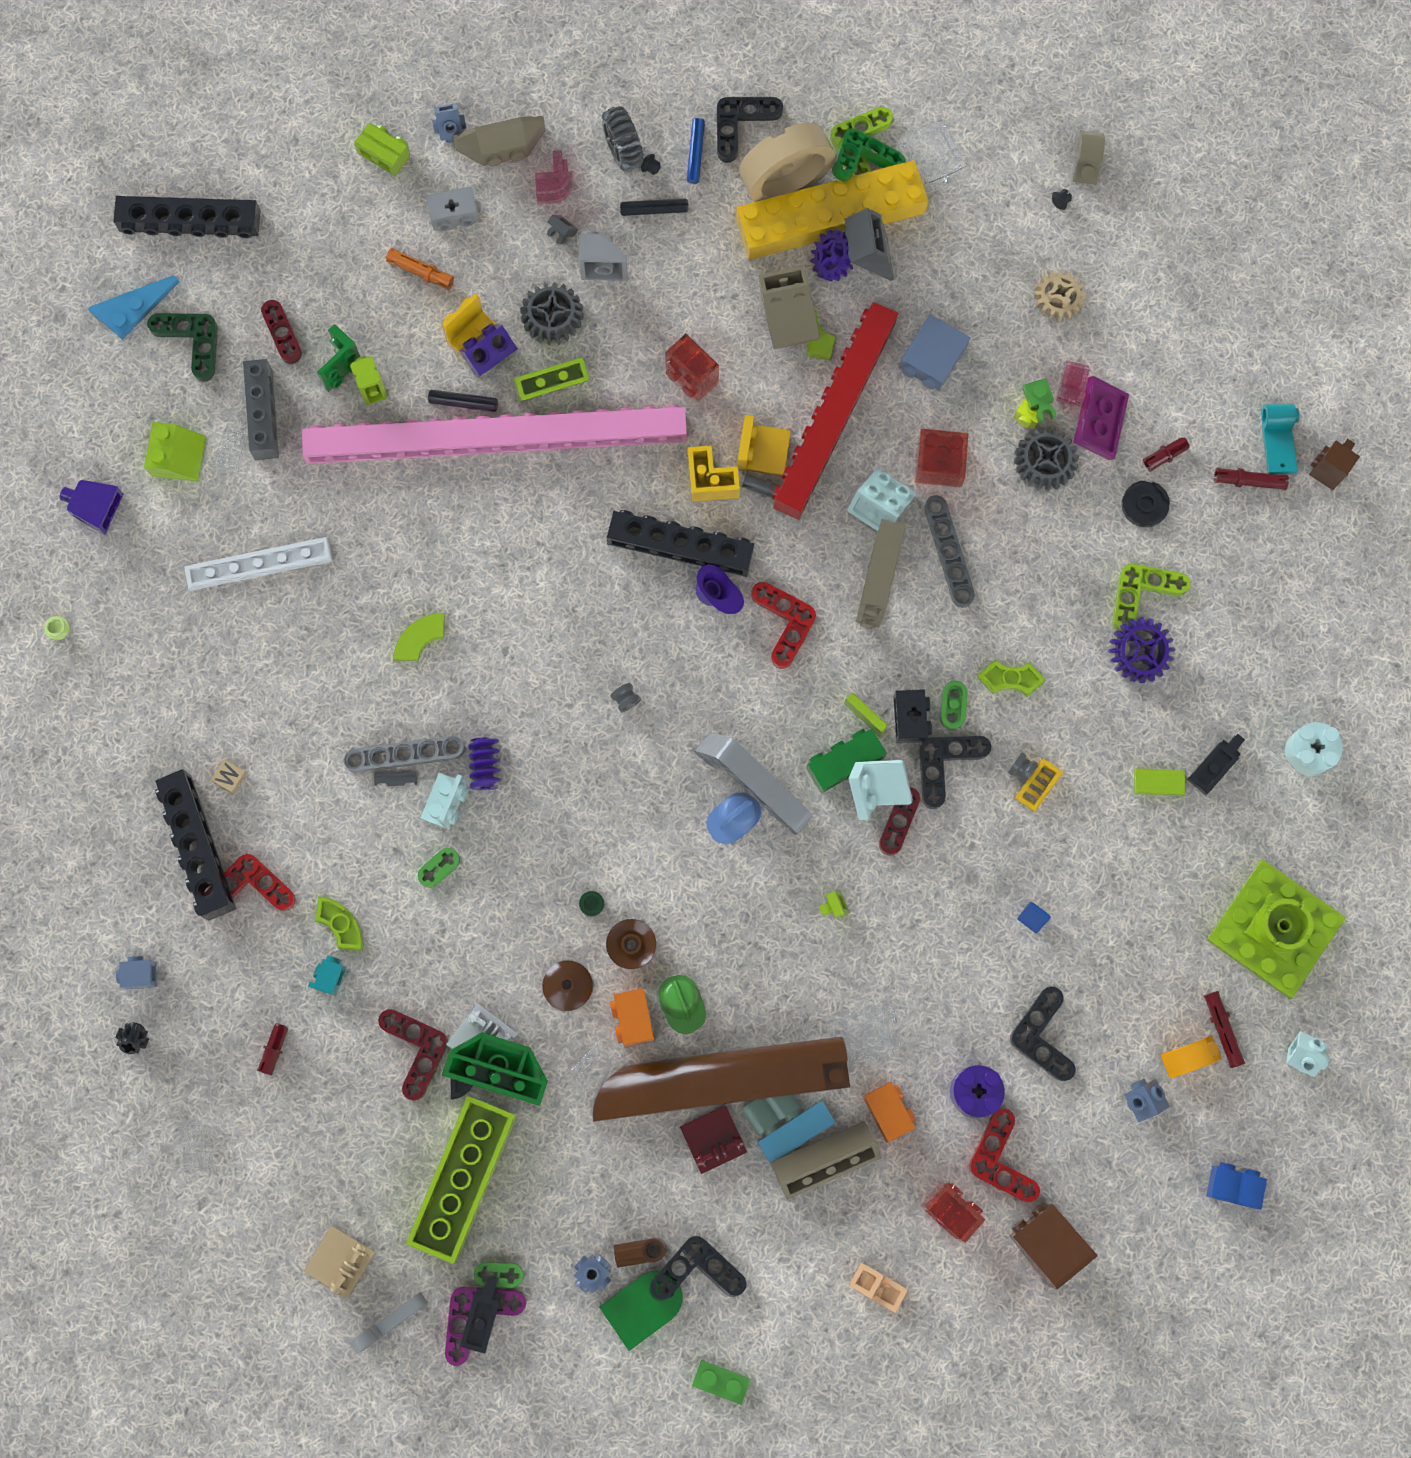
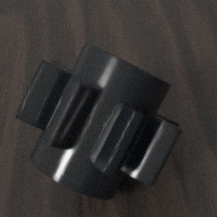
M126 1023L124 1029L119 1028L115 1038L118 1039L116 1045L126 1054H138L141 1048L146 1049L149 1038L146 1037L148 1031L139 1023Z

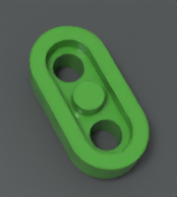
M960 681L948 682L942 691L940 722L948 730L959 729L966 718L968 691L966 686ZM956 691L958 698H952L950 692ZM950 714L955 715V716H956V721H955V722L949 721V720H948V715H950Z

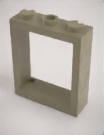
M881 519L856 622L860 623V626L872 629L879 627L881 624L906 526L904 524Z

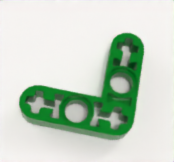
M850 128L841 139L832 167V173L840 181H849L856 170L860 157L881 168L905 163V157L892 147L857 129ZM844 152L849 153L852 157H849Z

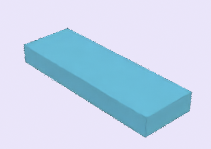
M821 1101L757 1143L771 1164L772 1161L787 1155L836 1122L823 1101Z

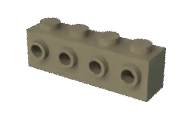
M863 1121L771 1162V1165L788 1200L879 1160L881 1156L873 1135L866 1122Z

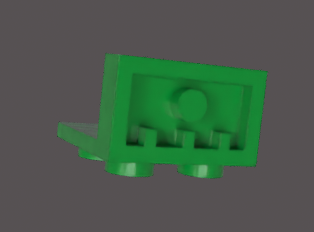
M335 324L328 329L331 337L330 343L335 347L334 352L336 354L317 371L324 388L328 392L332 388H338L343 383V378L349 372L353 373L350 365L357 358L361 357L355 342Z

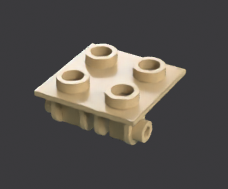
M331 1225L303 1272L331 1288L330 1291L333 1293L341 1294L348 1299L374 1256L375 1251Z

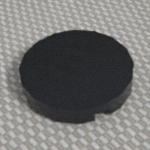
M1138 481L1125 491L1121 501L1122 511L1132 524L1139 527H1153L1160 524L1166 518L1169 512L1170 498L1166 490L1158 483Z

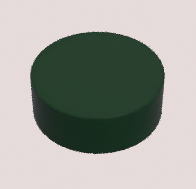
M595 891L584 893L579 900L580 910L589 917L599 915L604 909L603 897Z

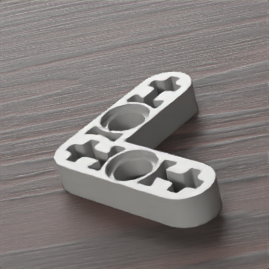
M421 1292L379 1323L361 1333L349 1344L356 1354L360 1353L428 1302Z

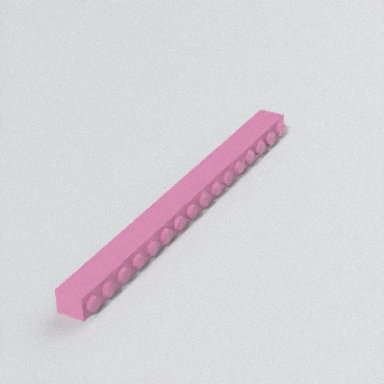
M669 405L666 408L657 409L653 406H647L639 410H632L631 408H621L618 411L598 409L595 412L587 413L582 410H576L569 414H561L560 412H549L547 415L527 413L517 417L505 414L499 418H490L488 416H478L476 419L455 417L447 421L437 418L430 419L428 422L407 420L404 423L384 421L377 425L369 423H358L357 426L335 424L333 427L324 428L319 425H313L307 429H302L303 458L307 464L687 442L685 407L678 405Z

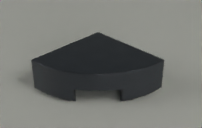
M450 1078L451 1100L461 1098L463 1095L465 1096L474 1085Z

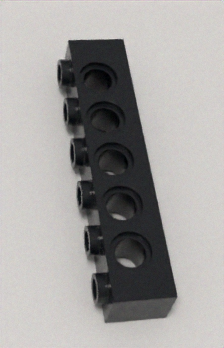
M116 196L113 222L119 232L127 235H133L135 232H144L152 236L158 235V233H168L172 236L191 234L196 237H203L207 234L220 238H226L228 235H238L241 238L247 239L252 236H259L261 210L256 200ZM140 215H144L143 218L137 219ZM163 216H168L166 219L160 220ZM192 216L189 220L184 221L186 217ZM215 217L212 221H207L209 218ZM233 218H238L235 222H230Z
M627 510L613 511L606 537L607 545L701 567L708 564L715 565L724 572L744 577L748 576L755 544L750 543L749 539L743 537L733 539L721 532H713V534L704 532L702 528L696 526L686 528L674 521H667L665 523L657 521L655 517L648 515L643 517L635 516ZM632 527H637L641 531L637 535H631L628 530ZM654 533H662L664 538L654 540L651 536ZM678 538H684L687 540V544L679 546L675 541ZM706 543L710 545L711 549L701 551L698 546ZM725 549H731L734 555L726 557L721 552Z
M181 769L155 780L158 788L155 790L159 802L163 803L165 809L163 817L166 824L171 827L172 834H170V838L174 847L178 848L180 854L178 856L179 865L182 870L186 871L188 878L185 879V883L189 892L194 895L195 902H193V907L196 914L210 921L236 910L237 908L192 776L184 769ZM182 796L181 803L175 806V800ZM190 818L188 826L182 828L183 821ZM197 840L196 848L190 851L191 843ZM205 863L204 870L201 873H197L198 866ZM212 885V893L205 896L206 888Z

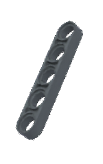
M933 495L926 501L924 507L952 601L956 606L965 608L970 606L974 600V589L947 503L943 497ZM939 502L942 510L934 513L929 509V504ZM938 524H945L948 526L949 532L946 535H941L937 533L936 526ZM945 546H952L956 550L955 556H945L943 548ZM953 568L960 569L963 577L957 580L953 579L950 576V570ZM960 590L967 591L970 599L966 602H961L957 598V592Z

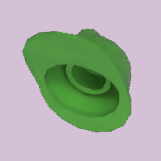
M676 975L664 980L658 995L663 1012L671 1028L681 1034H691L702 1027L706 1018V1010L694 981L684 975Z

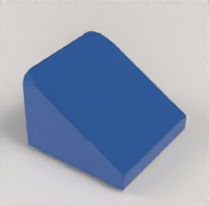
M1030 902L1020 913L1017 920L1034 933H1038L1049 921L1051 915L1035 903Z

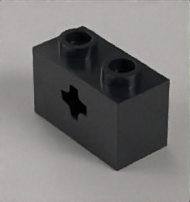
M925 689L895 691L893 701L896 743H920L927 740L928 735H932L931 720L927 721L926 711H930V698L925 697ZM910 712H914V716H918L916 721H912V717L909 716Z

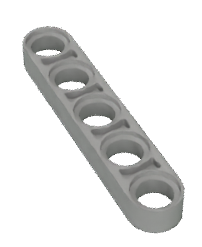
M447 736L352 749L345 754L343 762L349 771L359 773L456 760L463 756L465 746L459 737ZM450 742H458L460 750L456 754H450L447 752V745ZM426 745H433L436 748L435 754L430 758L424 757L422 754V750ZM403 748L411 750V757L406 761L398 759V752ZM379 751H383L387 755L386 761L382 764H376L373 761V756ZM352 755H360L362 757L360 766L351 767L349 765V759Z

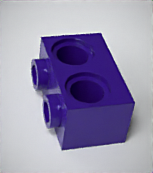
M491 323L482 329L483 334L476 339L471 337L462 344L463 348L459 352L475 375L482 376L518 350L503 325ZM496 335H499L501 338V343L498 347L492 345V339ZM480 348L482 357L480 360L475 361L473 353L476 349Z

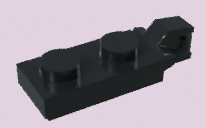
M1237 733L1229 742L1225 740L1219 742L1187 780L1206 796L1239 759L1241 753L1237 749L1245 739Z
M489 1275L484 1289L478 1287L477 1292L474 1294L460 1347L483 1354L486 1353L501 1301L499 1300L501 1293L495 1292L499 1278Z

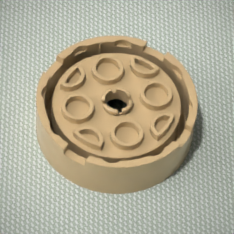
M800 123L784 128V134L774 139L770 135L749 151L740 164L739 172L754 202L810 188L827 174L835 162L836 154L820 125L816 123Z

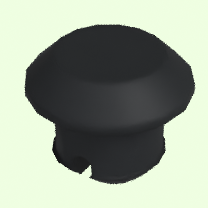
M654 154L647 155L641 165L642 172L648 171L652 175L657 174L661 168L660 162L655 160Z
M1067 189L1052 193V203L1060 210H1065L1067 203L1072 201L1071 193L1067 194Z

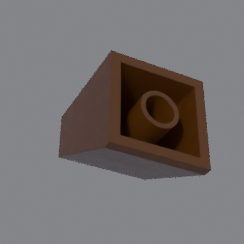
M1042 1203L1031 1212L1034 1216L1027 1222L1022 1219L1011 1228L1014 1232L1009 1237L1048 1287L1058 1290L1098 1257V1255L1053 1204L1045 1206Z

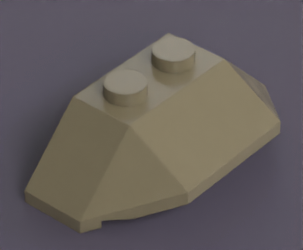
M519 117L475 127L464 131L462 134H456L453 136L456 151L482 166H498L502 162L509 160L520 161L530 155L546 131L544 117Z

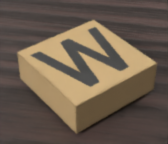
M223 760L211 781L234 794L247 772Z

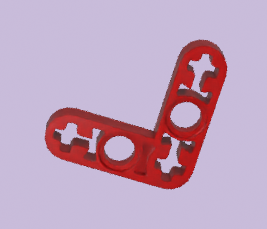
M759 582L752 588V600L757 605L789 621L771 655L773 665L776 668L785 669L792 664L813 626L816 611L811 605L771 584ZM764 588L767 590L766 594L770 597H773V593L777 594L773 605L769 604L770 598L763 596L762 599L758 598V592L756 591H762ZM781 599H786L790 603V608L786 611H781L777 607V602ZM794 605H798L797 611L800 613L808 611L811 619L802 621L800 620L801 615L796 612L794 616H791ZM797 631L800 634V640L796 643L788 641V632ZM781 643H784L789 647L786 658L789 660H783L780 663L776 654H782L785 646L781 645Z
M251 854L240 856L224 872L226 879L234 877L237 880L236 888L231 891L233 898L250 883L280 911L290 910L295 905L296 898L294 893L259 859ZM253 860V870H245L241 874L245 877L243 881L240 876L233 873L235 870L241 872L245 868L244 861L251 862ZM264 876H270L273 881L272 886L268 889H261L259 885L260 879ZM278 884L281 887L277 890L282 895L289 894L287 897L289 902L286 905L283 903L279 905L280 899L275 894H272L271 897L268 896L276 890ZM212 885L205 892V896H208L212 893Z
M1005 1108L999 1109L992 1114L970 1160V1172L976 1178L1021 1201L1033 1202L1037 1200L1040 1194L1038 1183L998 1162L1015 1125L1013 1112ZM1006 1113V1119L1010 1122L1009 1125L1005 1124L1002 1126L1000 1132H1005L1004 1137H1002L999 1133L990 1131L992 1126L997 1129L1000 1123L997 1120V1116H1003ZM989 1136H995L999 1141V1147L995 1151H990L985 1146V1141ZM985 1160V1166L993 1169L994 1165L998 1166L993 1173L992 1181L988 1179L991 1175L986 1171H982L980 1174L977 1173L976 1162ZM1002 1171H1007L1011 1175V1182L1007 1186H1001L997 1180L998 1174ZM1017 1176L1021 1178L1018 1182L1019 1184L1028 1186L1030 1183L1032 1185L1033 1196L1028 1195L1025 1198L1023 1196L1024 1191L1019 1188H1015V1193L1011 1191L1016 1184Z

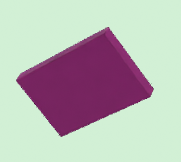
M1095 376L1088 377L1073 443L1107 460L1115 459L1129 394Z

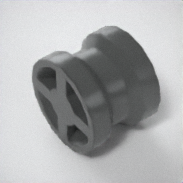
M631 683L622 685L610 695L613 701H617L618 709L621 713L628 711L641 701L640 696L633 692Z
M1021 753L1008 773L1020 777V781L1025 783L1038 763L1028 760L1026 755Z

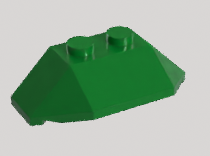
M483 1032L451 1049L442 1072V1076L538 1106L541 1104L548 1083L530 1047Z

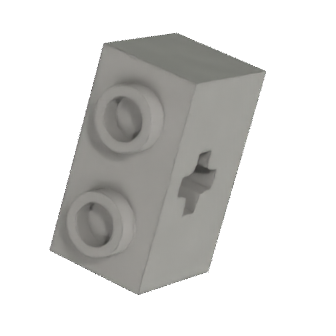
M472 186L426 195L433 230L447 231L454 226L468 227L475 222H479Z

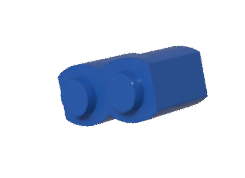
M1220 1162V1166H1212L1206 1197L1262 1210L1267 1179L1260 1177L1261 1172L1245 1169V1172L1242 1173L1235 1171V1165Z

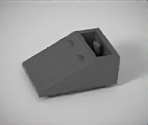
M866 208L845 218V235L848 240V256L851 263L890 281L894 280L888 237L881 214Z

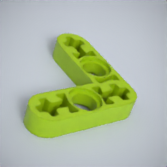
M878 107L835 125L831 130L830 139L836 152L842 139L837 137L838 132L844 135L849 127L856 129L855 126L858 123H864L868 129L863 133L869 136L887 130L891 126L893 119L892 111L887 107ZM879 115L883 118L887 117L886 122L878 120ZM860 157L858 161L859 171L861 173L871 172L867 160ZM857 168L852 176H855L857 174Z
M1138 564L1126 565L1119 574L1112 618L1114 629L1121 631L1120 625L1122 622L1118 621V619L1122 618L1124 610H1129L1126 614L1127 621L1130 619L1136 621L1141 590L1182 596L1190 588L1191 582L1186 574ZM1130 570L1133 571V575L1137 576L1132 580L1131 587L1127 586L1129 576L1125 575ZM1152 574L1158 575L1161 579V584L1158 586L1151 585L1148 577ZM1167 577H1169L1168 582L1175 583L1179 579L1181 580L1180 583L1184 585L1180 590L1177 589V585L1170 583L1167 585V588L1164 587ZM1123 593H1130L1134 598L1133 603L1125 604L1121 600V595Z

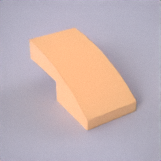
M862 1262L849 1284L850 1287L896 1314L909 1291Z

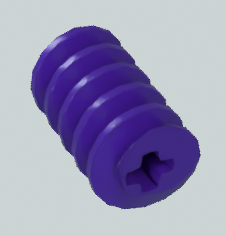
M488 737L471 739L472 743L468 745L469 750L472 751L469 754V759L474 762L469 764V768L474 772L470 773L469 777L474 782L470 784V789L478 791L498 789L494 784L500 782L501 778L494 777V774L501 772V769L493 767V764L499 763L500 759L494 758L493 755L499 753L500 749L493 748V745L500 743L499 739Z

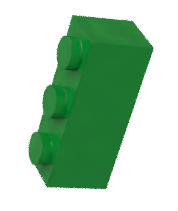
M872 728L868 731L861 729L852 735V740L846 743L840 741L830 748L832 751L823 755L821 752L809 759L810 763L807 765V770L821 794L849 779L855 762L881 761L886 757L887 753Z

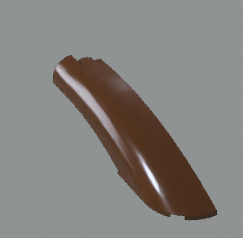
M840 1036L630 1065L615 1072L600 1088L593 1107V1122L850 1088L845 1042L843 1037Z

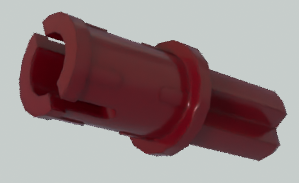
M1179 438L1167 446L1162 445L1160 450L1143 459L1145 467L1151 472L1166 462H1172L1174 457L1190 448L1188 440L1186 438Z
M279 1023L274 1025L267 1046H263L265 1050L257 1071L273 1075L279 1055L283 1053L281 1048L288 1032L287 1026Z

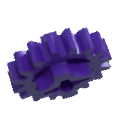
M839 229L834 231L827 230V236L820 234L821 241H815L816 250H811L810 252L814 254V258L810 260L811 263L815 264L812 270L817 272V276L830 282L833 280L840 281V275L848 276L847 269L853 270L848 256V240L844 231Z

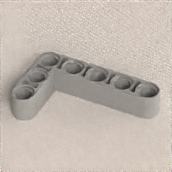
M710 732L695 750L697 756L707 764L724 769L784 827H789L788 830L793 834L797 835L812 817L807 808L732 738Z

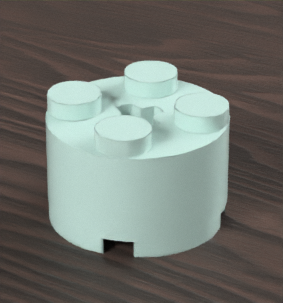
M1320 722L1308 723L1290 736L1285 746V755L1289 764L1298 773L1306 776H1316L1332 768L1339 762L1343 751L1342 740L1338 730Z

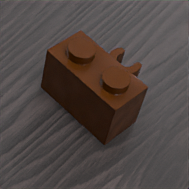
M1347 439L1343 444L1335 441L1330 447L1325 445L1311 462L1310 466L1313 469L1309 475L1331 490H1334L1349 474L1360 458L1358 454L1352 451L1355 443Z

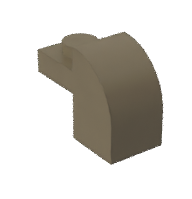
M1080 130L1076 149L1077 161L1073 177L1074 182L1097 185L1105 147V136L1103 133Z

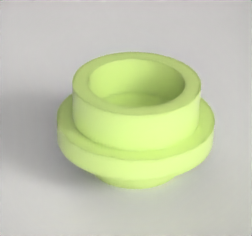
M54 616L46 621L44 631L50 639L62 640L68 635L70 625L65 618Z

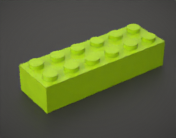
M467 1095L406 1241V1245L452 1264L458 1262L517 1115Z

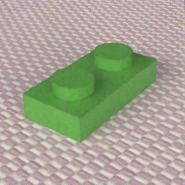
M701 1360L692 1386L742 1405L750 1378Z

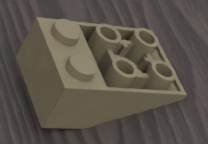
M805 265L759 274L760 293L773 349L820 340Z

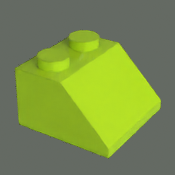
M152 422L144 468L153 477L198 482L206 436L176 424Z

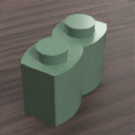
M791 1095L754 1100L742 1108V1111L757 1134L764 1133L767 1136L778 1129L777 1122L783 1118L788 1122L800 1114L797 1109L801 1105L796 1097Z

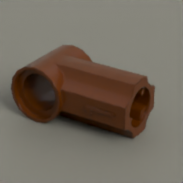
M658 1237L614 1245L617 1268L650 1262L655 1263L660 1261L667 1252L665 1242ZM652 1242L657 1243L661 1248V1253L658 1257L650 1256L647 1251L648 1245Z

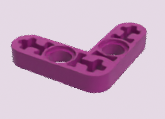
M459 1287L451 1294L445 1358L453 1366L464 1364L470 1354L469 1349L460 1347V1351L464 1352V1356H461L459 1361H456L455 1357L450 1355V1351L456 1348V1341L451 1342V1336L457 1339H461L463 1334H458L454 1331L453 1322L458 1318L464 1319L466 1322L468 1319V1315L453 1314L454 1309L460 1310V1302L456 1301V1296H460L463 1291L466 1297H470V1301L464 1304V1311H470L474 1294L478 1289L475 1287ZM496 1289L495 1292L505 1294L503 1300H512L513 1296H517V1300L522 1302V1306H518L516 1311H513L510 1305H503V1310H498L497 1315L516 1316L524 1311L527 1304L524 1294L519 1291Z

